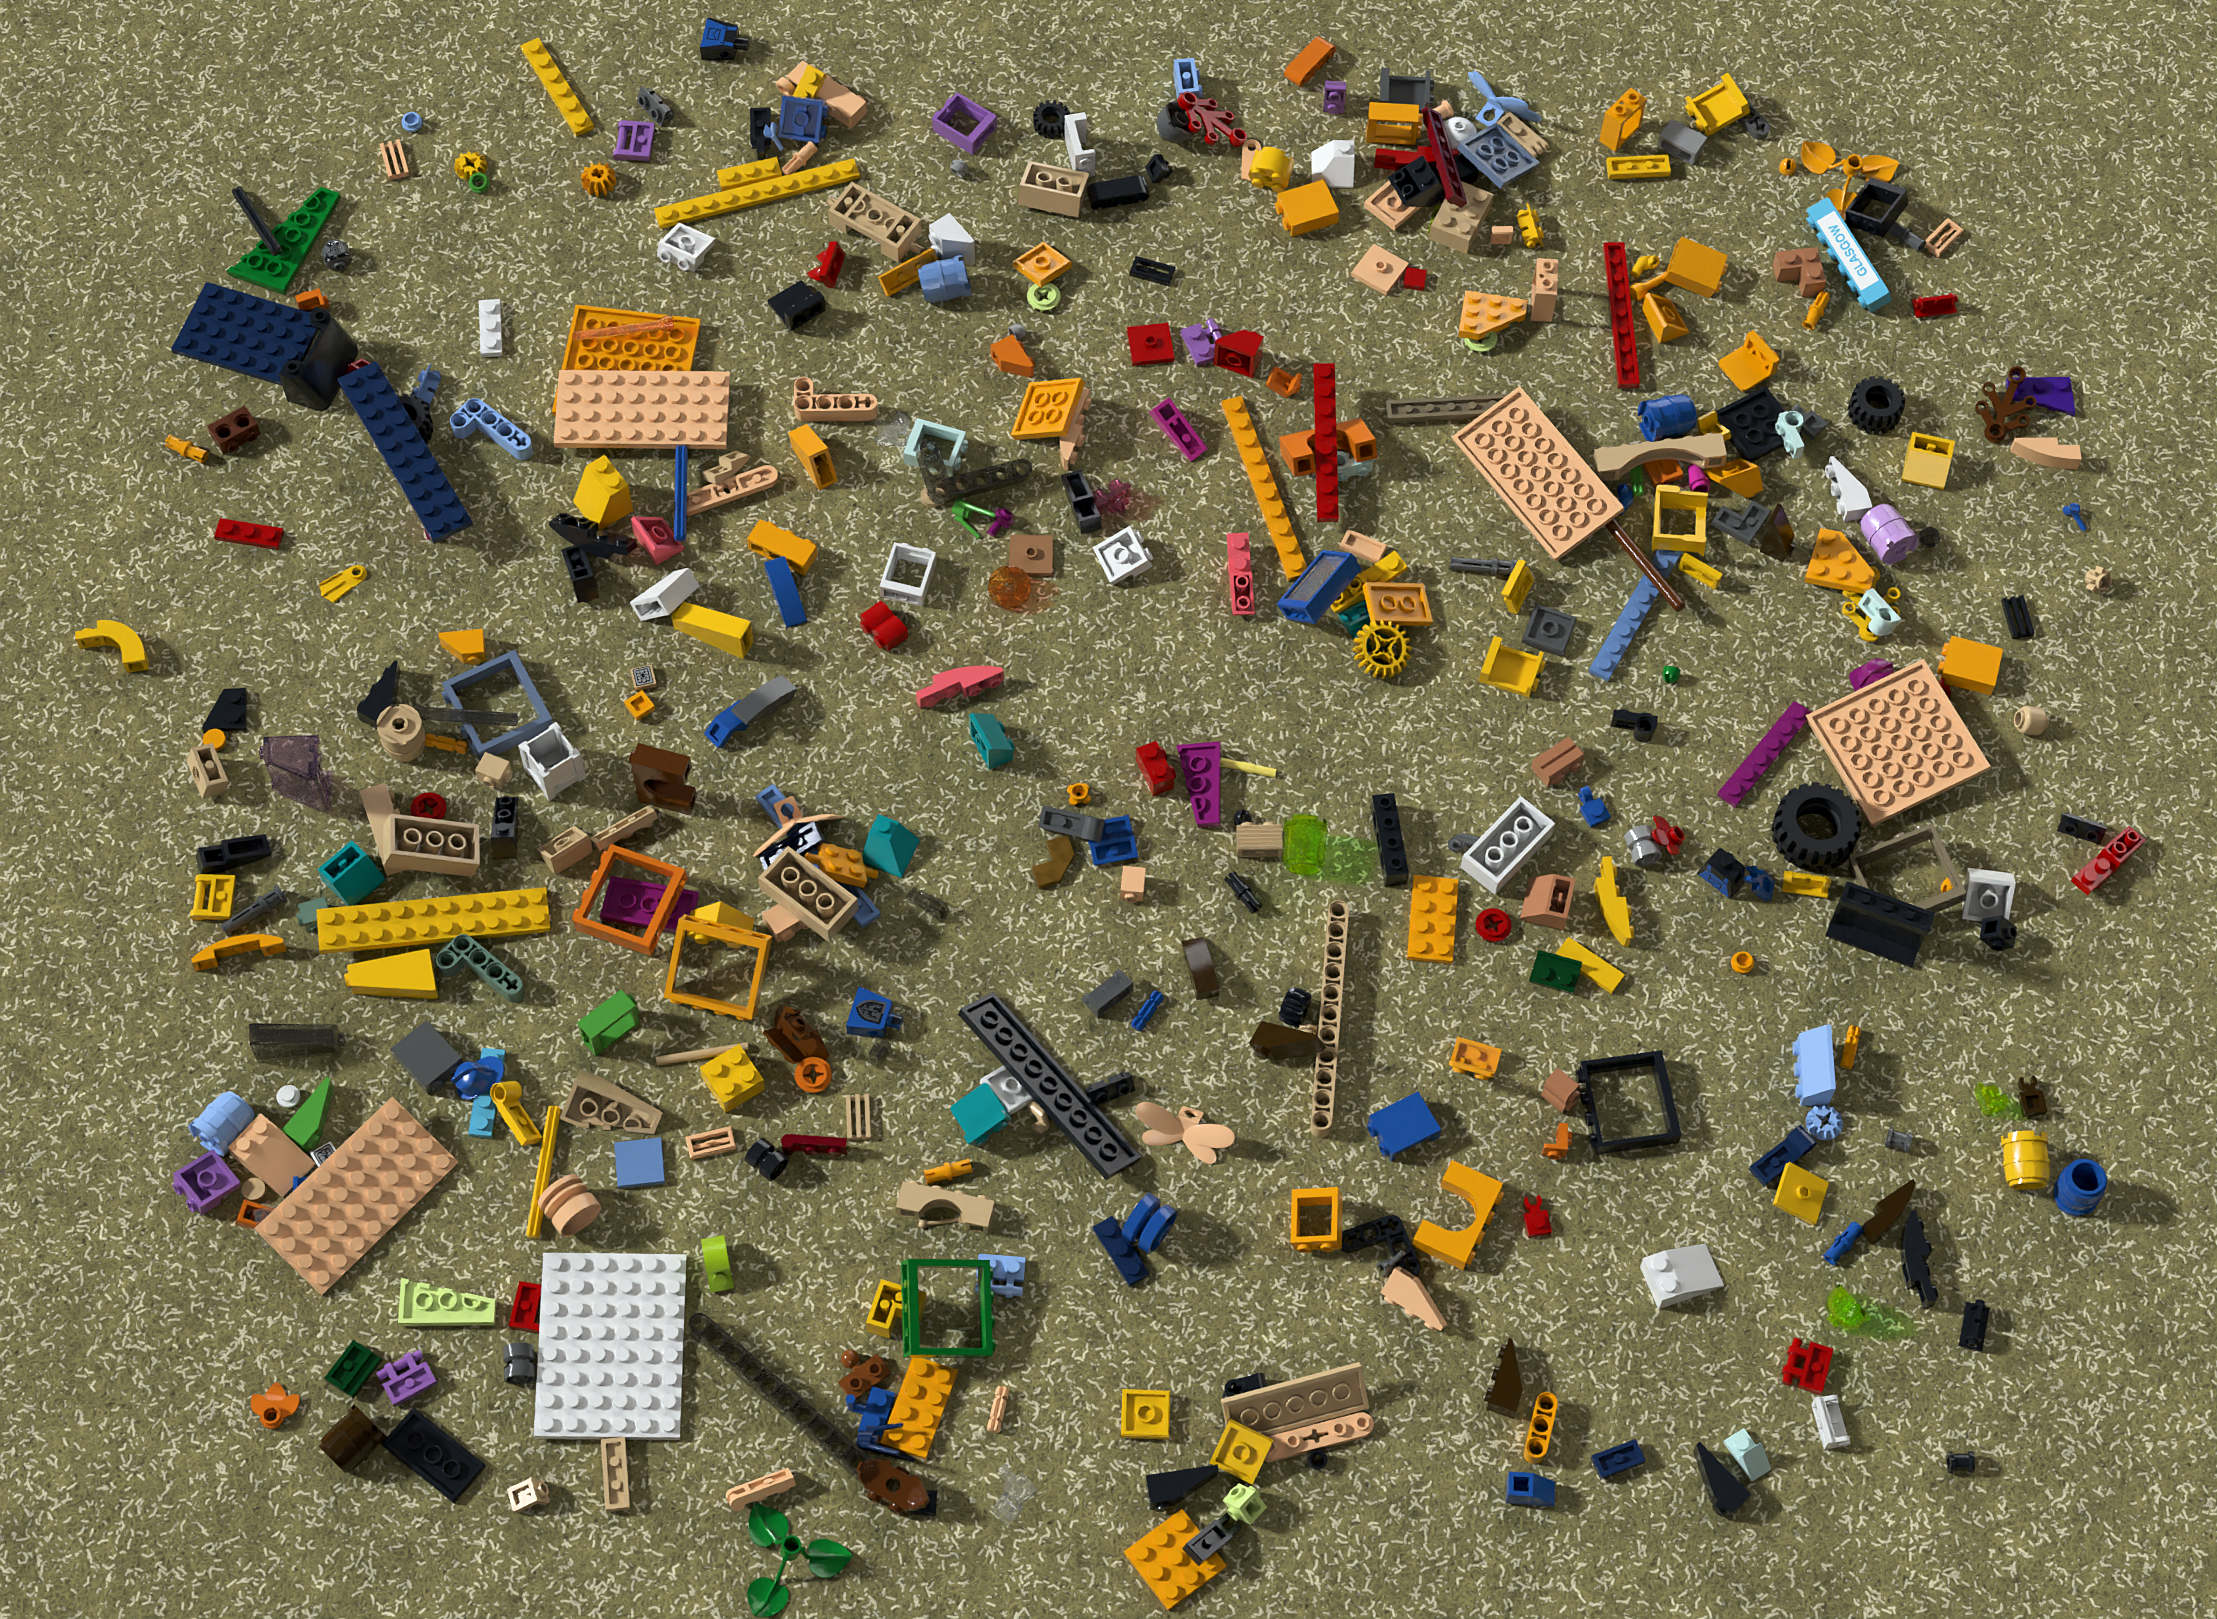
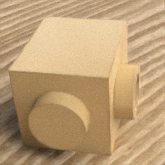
M487 752L484 753L475 769L477 779L489 788L497 787L502 789L505 783L510 782L513 774L509 761Z

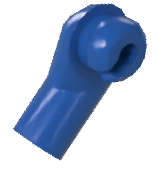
M1621 484L1617 488L1618 498L1626 511L1633 503V496L1628 485Z

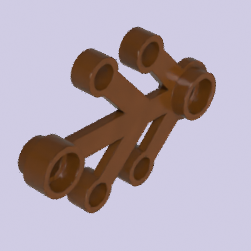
M2020 366L2012 367L2009 370L2008 381L2010 383L2002 402L1995 391L1994 383L1986 382L1983 385L1982 393L1989 397L1997 413L1995 421L1988 411L1989 406L1986 401L1981 400L1976 403L1975 412L1982 416L1986 424L1984 435L1992 443L2001 442L2005 438L2006 433L2011 430L2026 428L2030 421L2027 415L2021 414L2016 420L2003 424L2006 417L2024 409L2032 410L2036 406L2037 401L2033 396H2026L2024 400L2011 405L2017 386L2022 384L2026 377L2025 370ZM2018 375L2020 379L2015 380L2012 376ZM1991 387L1992 391L1988 392L1985 390V388ZM2026 401H2032L2033 405H2027ZM1983 405L1986 409L1980 410L1978 406ZM2024 419L2026 420V423L2021 424L2019 420ZM1997 431L1999 435L1994 436L1991 432Z

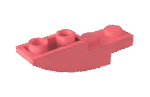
M1249 532L1227 533V562L1233 616L1255 615Z
M967 666L932 676L933 685L916 692L917 703L920 708L925 706L932 707L943 698L949 699L956 696L959 691H961L964 698L977 696L988 687L995 688L1004 681V671L1002 667Z

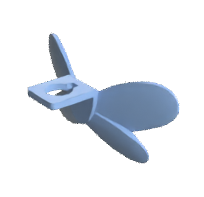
M1477 71L1468 72L1470 81L1488 99L1485 106L1476 116V120L1489 127L1501 118L1505 110L1526 120L1542 121L1540 115L1528 109L1529 106L1525 101L1513 97H1496L1482 75ZM1492 109L1496 110L1493 120L1487 121L1484 119L1483 115L1485 112Z

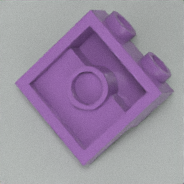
M214 1149L173 1173L174 1183L172 1185L175 1192L179 1196L184 1194L188 1199L186 1201L188 1208L193 1213L197 1211L201 1216L221 1204L223 1197L241 1187L240 1181Z

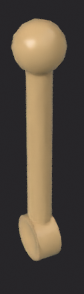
M960 1215L958 1218L920 1220L918 1225L921 1229H925L927 1226L956 1222L964 1224V1221Z

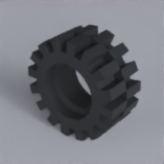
M1046 100L1045 105L1041 102L1039 107L1036 106L1033 113L1035 131H1038L1040 136L1044 134V138H1047L1049 135L1051 139H1054V135H1057V138L1061 137V133L1065 135V115H1070L1068 107L1066 105L1063 106L1062 102L1056 104V100H1053V103ZM1056 116L1059 118V121L1047 123L1044 121V118Z

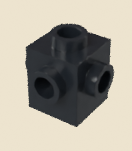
M2003 916L1984 918L1982 920L1980 940L1992 950L1998 952L2014 948L2015 938L2017 937L2016 926Z

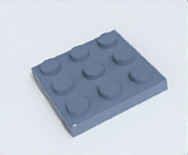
M1497 123L1465 139L1457 147L1464 157L1469 159L1500 189L1535 170L1540 164L1534 156Z

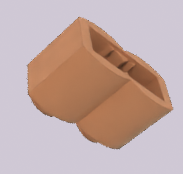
M1557 1068L1547 1078L1541 1097L1564 1114L1566 1110L1571 1112L1578 1103L1577 1098L1581 1094L1579 1092L1580 1085L1561 1069Z

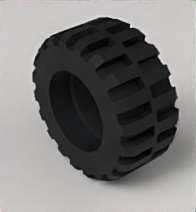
M1812 782L1811 786H1808L1807 783L1801 784L1798 790L1793 788L1787 795H1784L1776 810L1771 829L1773 831V842L1778 843L1776 849L1780 854L1785 853L1784 859L1788 862L1794 861L1796 863L1795 866L1800 869L1802 866L1808 867L1807 871H1815V868H1819L1822 872L1827 871L1829 866L1832 869L1840 866V863L1845 862L1850 854L1853 853L1859 839L1862 819L1858 816L1860 811L1857 805H1852L1853 799L1849 795L1844 796L1843 790L1839 788L1835 790L1831 788L1832 785L1825 783V786H1821L1819 782ZM1806 814L1821 815L1833 824L1837 835L1826 840L1811 838L1801 831L1796 819Z

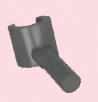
M1401 1250L1393 1258L1377 1263V1268L1382 1266L1384 1268V1273L1381 1276L1393 1272L1396 1262L1406 1254L1405 1251Z

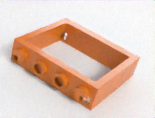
M610 844L608 850L602 853L601 864L598 870H594L592 874V883L589 889H585L583 892L580 907L576 908L573 913V923L576 931L652 956L688 880L686 870ZM616 859L671 878L643 938L587 919Z

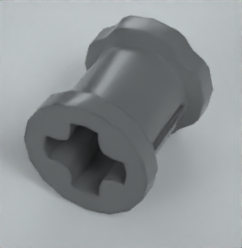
M1890 1127L1885 1147H1896L1908 1153L1913 1133L1909 1132L1906 1134L1895 1131L1893 1127Z

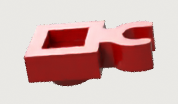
M1540 1195L1536 1196V1205H1531L1528 1197L1524 1199V1207L1529 1211V1213H1524L1523 1215L1528 1238L1550 1235L1552 1233L1547 1210L1540 1211L1542 1204Z

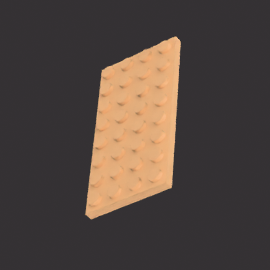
M559 370L554 447L676 449L678 445H685L687 449H727L730 372Z
M1520 386L1452 436L1454 443L1555 562L1625 511L1622 504Z
M391 1097L263 1219L254 1230L322 1296L459 1162L403 1106Z

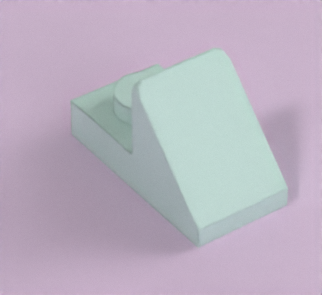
M1744 1428L1724 1440L1723 1443L1751 1482L1771 1470L1763 1445L1761 1443L1756 1445Z

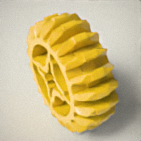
M1383 619L1379 622V625L1375 621H1371L1370 626L1365 624L1362 627L1363 631L1359 630L1357 632L1358 638L1353 640V643L1357 646L1353 647L1352 651L1358 653L1355 655L1354 660H1361L1358 668L1365 666V674H1368L1371 670L1373 671V678L1379 673L1381 679H1384L1386 674L1392 678L1394 672L1397 674L1401 673V667L1405 668L1408 665L1406 660L1411 658L1408 652L1412 650V647L1406 645L1410 642V638H1403L1406 631L1400 633L1398 631L1400 628L1398 624L1393 628L1392 621H1388L1385 625ZM1376 634L1387 635L1390 639H1383L1380 635ZM1367 639L1370 640L1369 644L1372 647V653L1369 655L1366 649ZM1394 644H1396L1398 649L1397 659L1393 657L1395 655L1392 651ZM1388 645L1385 651L1375 654L1381 646L1385 647ZM1380 659L1388 665H1381L1373 660Z

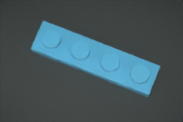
M482 1048L480 1059L487 1056H495L504 1065L506 1051ZM490 1090L474 1098L468 1131L469 1137H493L497 1106L491 1098Z

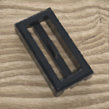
M1136 256L1129 276L1169 287L1176 267ZM1138 264L1149 266V268L1138 266ZM1157 269L1167 271L1169 274L1157 271Z
M2019 595L2018 598H2015V596L2010 597V599H2007V597L2002 598L2001 604L2011 638L2033 636L2035 632L2024 595ZM2017 603H2019V605H2020V609H2021V612H2022V616H2023V619H2024V622H2025V626H2026L2027 632H2025V628H2024V625H2023V621H2022V618H2021L2020 611H2019V608H2018ZM2009 604L2012 605L2020 633L2016 631Z

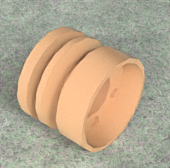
M576 1174L567 1175L551 1184L542 1193L537 1202L546 1217L552 1219L553 1226L563 1237L572 1236L595 1220L601 1211L600 1203L592 1193L587 1192V1186L582 1183L581 1178Z

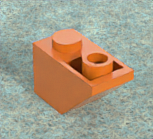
M1013 334L991 344V357L1001 371L1028 378L1034 376L1035 363L1031 356L1026 355L1022 342L1020 340L1017 341Z

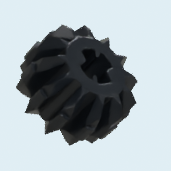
M1291 987L1283 998L1279 1011V1020L1290 1026L1298 1027L1301 1025L1310 1009L1312 1002L1311 994L1304 989Z

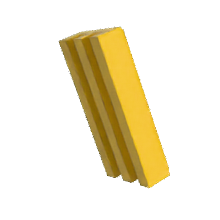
M1684 553L1681 558L1679 570L1709 587L1717 589L1723 575L1721 572L1687 553Z

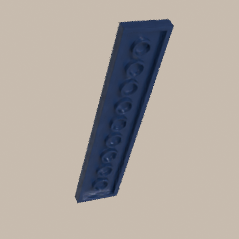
M377 361L338 378L340 387L433 544L473 526L471 518Z

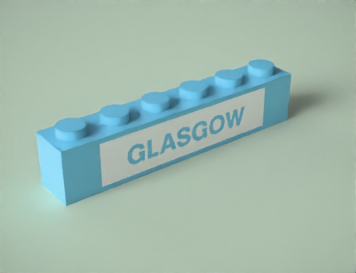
M1829 197L1806 209L1809 216L1806 220L1811 229L1816 228L1818 240L1822 245L1826 244L1829 248L1826 251L1832 261L1836 259L1839 265L1836 267L1841 276H1847L1849 280L1847 285L1852 293L1856 291L1859 295L1857 300L1863 309L1867 308L1871 313L1891 302L1892 298L1889 290Z

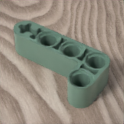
M467 934L456 936L437 955L436 962L439 971L445 977H453L466 965L509 1002H519L525 995L522 980ZM462 946H469L466 950H459ZM478 960H485L482 964H476ZM446 962H453L450 966H443ZM496 973H501V974H502V975H501L500 977H498V978H493V977H492V976H493L494 974H496Z

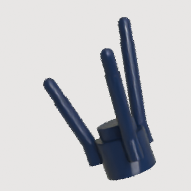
M903 1423L881 1426L867 1425L866 1431H859L856 1443L857 1449L873 1451L910 1462L915 1461V1458L901 1454L897 1450L879 1446L880 1435L876 1434L877 1431L902 1428Z

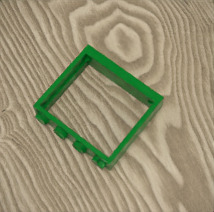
M906 1259L901 1262L903 1358H988L993 1355L996 1342L992 1336L995 1317L992 1314L991 1304L994 1301V1293L991 1290L993 1268L990 1266V1260ZM918 1268L978 1269L980 1348H920Z

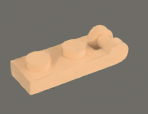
M785 1468L729 1489L726 1492V1499L730 1503L732 1510L738 1512L744 1509L745 1504L753 1501H762L767 1496L775 1493L786 1492L791 1487L796 1486V1483L789 1468Z

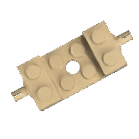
M852 181L837 200L829 197L826 205L831 206L828 210L829 225L845 234L853 228L881 244V253L898 263L910 250L917 254L925 250L924 247L915 243L922 234L920 218ZM875 214L880 216V218L877 220H872L869 218L871 215Z

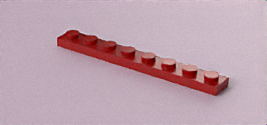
M1604 242L1603 255L1618 389L1639 388L1640 379L1625 242Z
M1313 363L1317 522H1339L1335 363Z

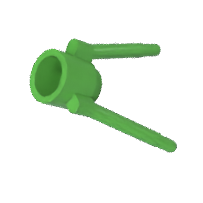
M958 498L952 507V513L956 515L955 520L968 529L977 539H980L981 536L964 519H969L974 511L990 517H996L995 512Z

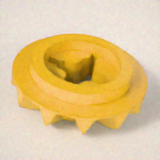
M468 151L467 154H460V157L455 159L454 169L460 178L469 180L475 173L485 174L488 164L484 155H480L478 151L475 153ZM466 161L470 162L471 164L474 163L475 169L471 166H467Z

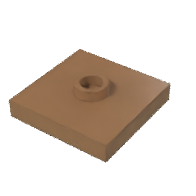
M1010 535L1009 576L1052 577L1053 535Z

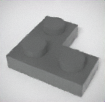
M1753 500L1742 516L1722 506L1711 525L1749 546L1769 517L1771 510Z

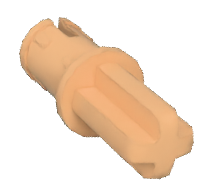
M808 141L798 153L795 152L793 154L794 157L782 168L785 175L793 174L802 165L805 166L806 161L818 151L817 147Z

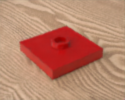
M1168 322L1127 327L1132 366L1174 362Z

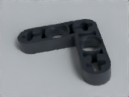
M1388 1215L1342 1232V1249L1340 1250L1344 1253H1352L1386 1241L1393 1258L1398 1254L1394 1249V1245L1399 1242L1404 1243L1407 1246L1406 1254L1395 1265L1405 1269L1406 1262L1404 1258L1408 1257L1409 1265L1411 1267L1415 1266L1411 1274L1416 1277L1419 1275L1420 1263L1403 1222L1398 1216ZM1388 1222H1392L1393 1225L1397 1224L1395 1231H1392L1391 1228L1385 1229L1383 1231L1384 1235L1381 1236V1230L1378 1225H1381V1229L1388 1227ZM1367 1229H1373L1377 1236L1369 1240L1364 1237L1363 1232ZM1359 1232V1238L1362 1243H1359V1239L1352 1241V1246H1348L1347 1243L1343 1244L1345 1237H1348L1349 1240L1355 1239L1357 1237L1356 1233Z

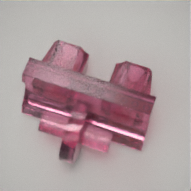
M1116 478L1108 484L1110 493L1105 494L1102 489H1097L1092 493L1094 503L1100 515L1108 510L1111 514L1117 511L1120 515L1126 513L1125 506L1129 504L1128 498L1131 497L1129 491L1131 485L1128 482L1123 484Z

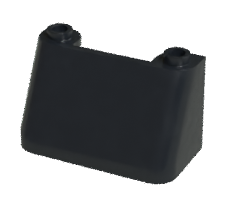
M315 307L310 315V323L320 331L305 361H288L281 369L279 377L288 402L316 411H325L331 406L340 389L337 379L347 374L348 365L353 363L358 355V347L356 342L328 311Z

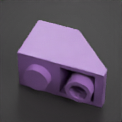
M1325 80L1323 112H1329L1330 114L1344 113L1346 82Z

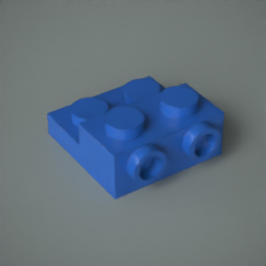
M783 95L778 137L813 143L821 142V138L826 136V126H823V120L828 117L829 106L825 105L826 100Z

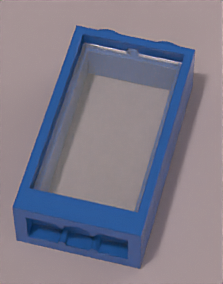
M1322 550L1278 601L1277 606L1286 619L1316 624L1362 570L1357 563V558L1351 553Z

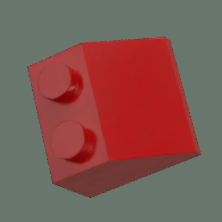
M1241 330L1216 339L1213 365L1253 378L1262 360L1264 336L1254 331Z

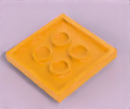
M1082 378L1029 383L1011 436L1015 440L1067 436L1085 385Z
M1183 1509L1176 1512L1124 1551V1555L1168 1611L1227 1568V1565L1217 1552L1202 1565L1198 1566L1183 1551L1184 1545L1200 1532Z

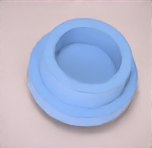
M408 112L403 116L402 127L406 131L415 132L422 127V118L417 113Z

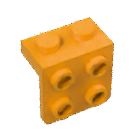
M1752 330L1747 333L1744 345L1720 359L1718 366L1740 391L1746 392L1774 375L1780 359L1778 354L1768 347L1764 338Z
M1457 1036L1449 1065L1453 1066L1452 1071L1462 1074L1471 1071L1475 1073L1474 1077L1488 1081L1489 1077L1494 1078L1502 1049Z

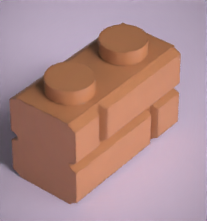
M1567 737L1533 759L1531 768L1543 783L1549 787L1553 783L1555 785L1560 784L1568 773L1572 772L1574 774L1583 767L1582 764L1585 756L1576 747L1572 739Z

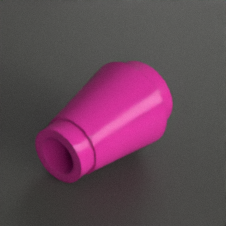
M1690 464L1688 466L1690 490L1692 492L1707 493L1711 484L1701 467Z

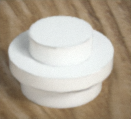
M293 1085L283 1086L277 1092V1101L282 1107H294L300 1101V1092Z

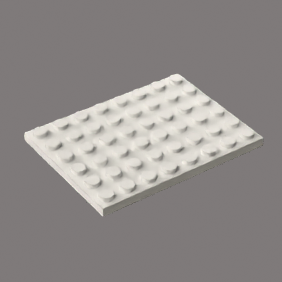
M543 1253L534 1439L601 1440L625 1437L626 1440H680L686 1254Z

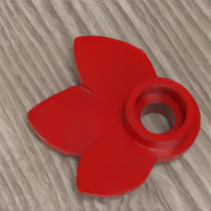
M1654 815L1653 820L1657 828L1652 831V837L1659 845L1666 846L1670 854H1679V846L1685 840L1683 831L1676 825L1671 827L1663 817Z

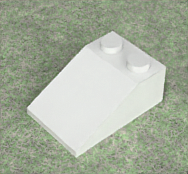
M1706 1244L1665 1250L1643 1258L1640 1266L1658 1309L1724 1287Z

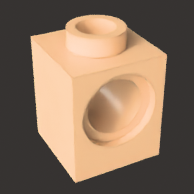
M1123 866L1120 899L1128 903L1143 901L1146 868Z

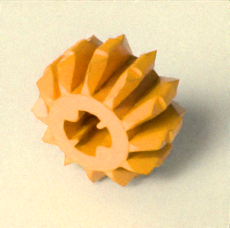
M599 161L598 165L591 163L590 168L584 167V173L581 174L582 187L584 190H587L589 195L595 192L598 198L600 193L607 196V191L613 192L617 182L616 175L608 163L602 166V163Z

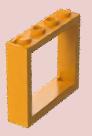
M684 914L678 920L663 998L670 999V1002L674 1004H690L692 1008L698 1010H705V1008L714 1010V1013L718 1015H735L738 1020L742 1021L752 1020L758 1012L772 936ZM686 930L759 948L747 1007L675 989Z

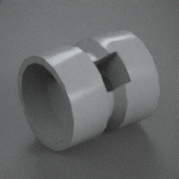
M1649 825L1635 827L1624 835L1629 850H1632L1631 857L1633 862L1638 867L1653 864L1662 857L1661 850L1652 837V827Z

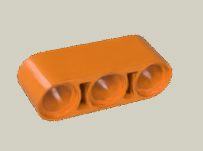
M1317 36L1287 66L1284 77L1302 88L1304 86L1302 84L1304 82L1307 83L1316 74L1315 71H1319L1328 61V58L1334 55L1336 47L1322 37Z

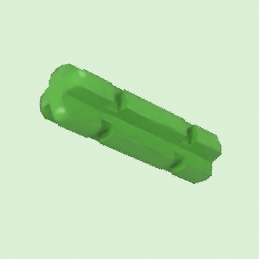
M1638 465L1630 470L1633 496H1643L1644 494L1642 467Z

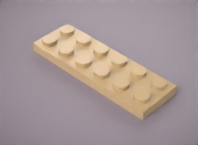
M1359 1362L1221 1399L1226 1426L1228 1421L1233 1419L1265 1436L1369 1409L1362 1366Z

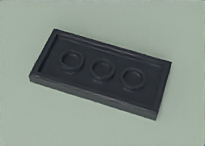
M412 1408L388 1435V1439L381 1445L453 1504L456 1503L486 1468L483 1462L415 1408Z

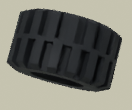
M1870 376L1869 380L1864 378L1861 383L1858 382L1848 405L1849 418L1852 417L1851 422L1853 425L1857 423V428L1859 430H1862V428L1866 429L1865 433L1868 434L1870 431H1874V435H1879L1880 431L1885 434L1888 432V429L1892 431L1895 425H1898L1905 407L1906 399L1903 396V390L1899 389L1897 383L1893 384L1891 379H1883V376H1879V378ZM1878 401L1882 403L1886 408L1876 409L1870 406L1867 402Z
M408 394L398 396L410 418L415 420L413 423L427 444V439H431V432L434 429L427 404H424L421 398L417 399L415 395L408 397Z

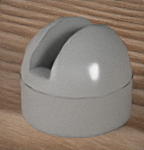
M1014 324L1008 327L1009 335L1013 334L1017 341L1025 337L1026 332L1023 325Z

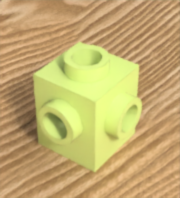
M1240 1483L1231 1489L1229 1494L1223 1499V1502L1228 1507L1227 1513L1234 1520L1240 1519L1250 1525L1267 1508L1255 1488L1252 1486L1246 1487Z

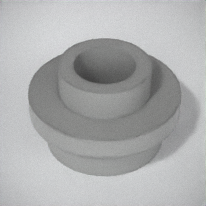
M959 159L958 161L953 160L951 162L950 170L960 178L969 174L967 170L969 167L964 161Z

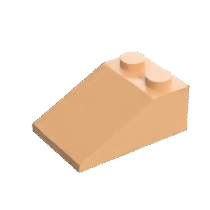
M261 1113L227 1147L235 1160L261 1179L282 1198L293 1189V1176L302 1178L316 1165L307 1154Z

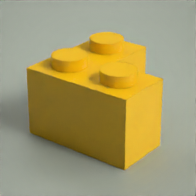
M721 901L692 910L690 916L750 931L753 930L755 920ZM687 931L686 934L698 944H708V942L720 940L730 948L737 949L740 946H744V944Z
M881 1279L866 1320V1328L869 1333L890 1339L897 1317L902 1318L901 1285ZM918 1290L920 1324L927 1304V1293Z

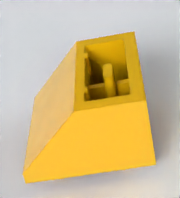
M1912 432L1907 446L1901 481L1944 490L1955 441Z

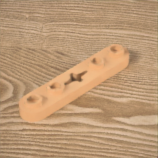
M765 465L727 478L720 483H713L687 492V516L775 486L778 482L777 470L773 466ZM724 488H728V490H730V493L726 494V492H724Z
M1361 1412L1268 1436L1274 1441L1264 1461L1274 1462L1365 1438L1372 1433L1374 1421L1370 1415ZM1312 1432H1316L1317 1435L1328 1433V1435L1320 1437L1318 1443L1310 1439L1303 1440L1310 1438Z

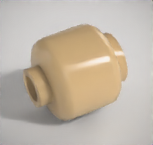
M2023 706L2014 715V726L2022 734L2038 736L2049 725V717L2046 715L2045 710L2040 707Z

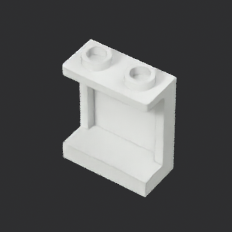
M1082 112L1065 115V143L1072 170L1089 173V178L1095 176V150L1083 151L1080 144L1086 142V114Z

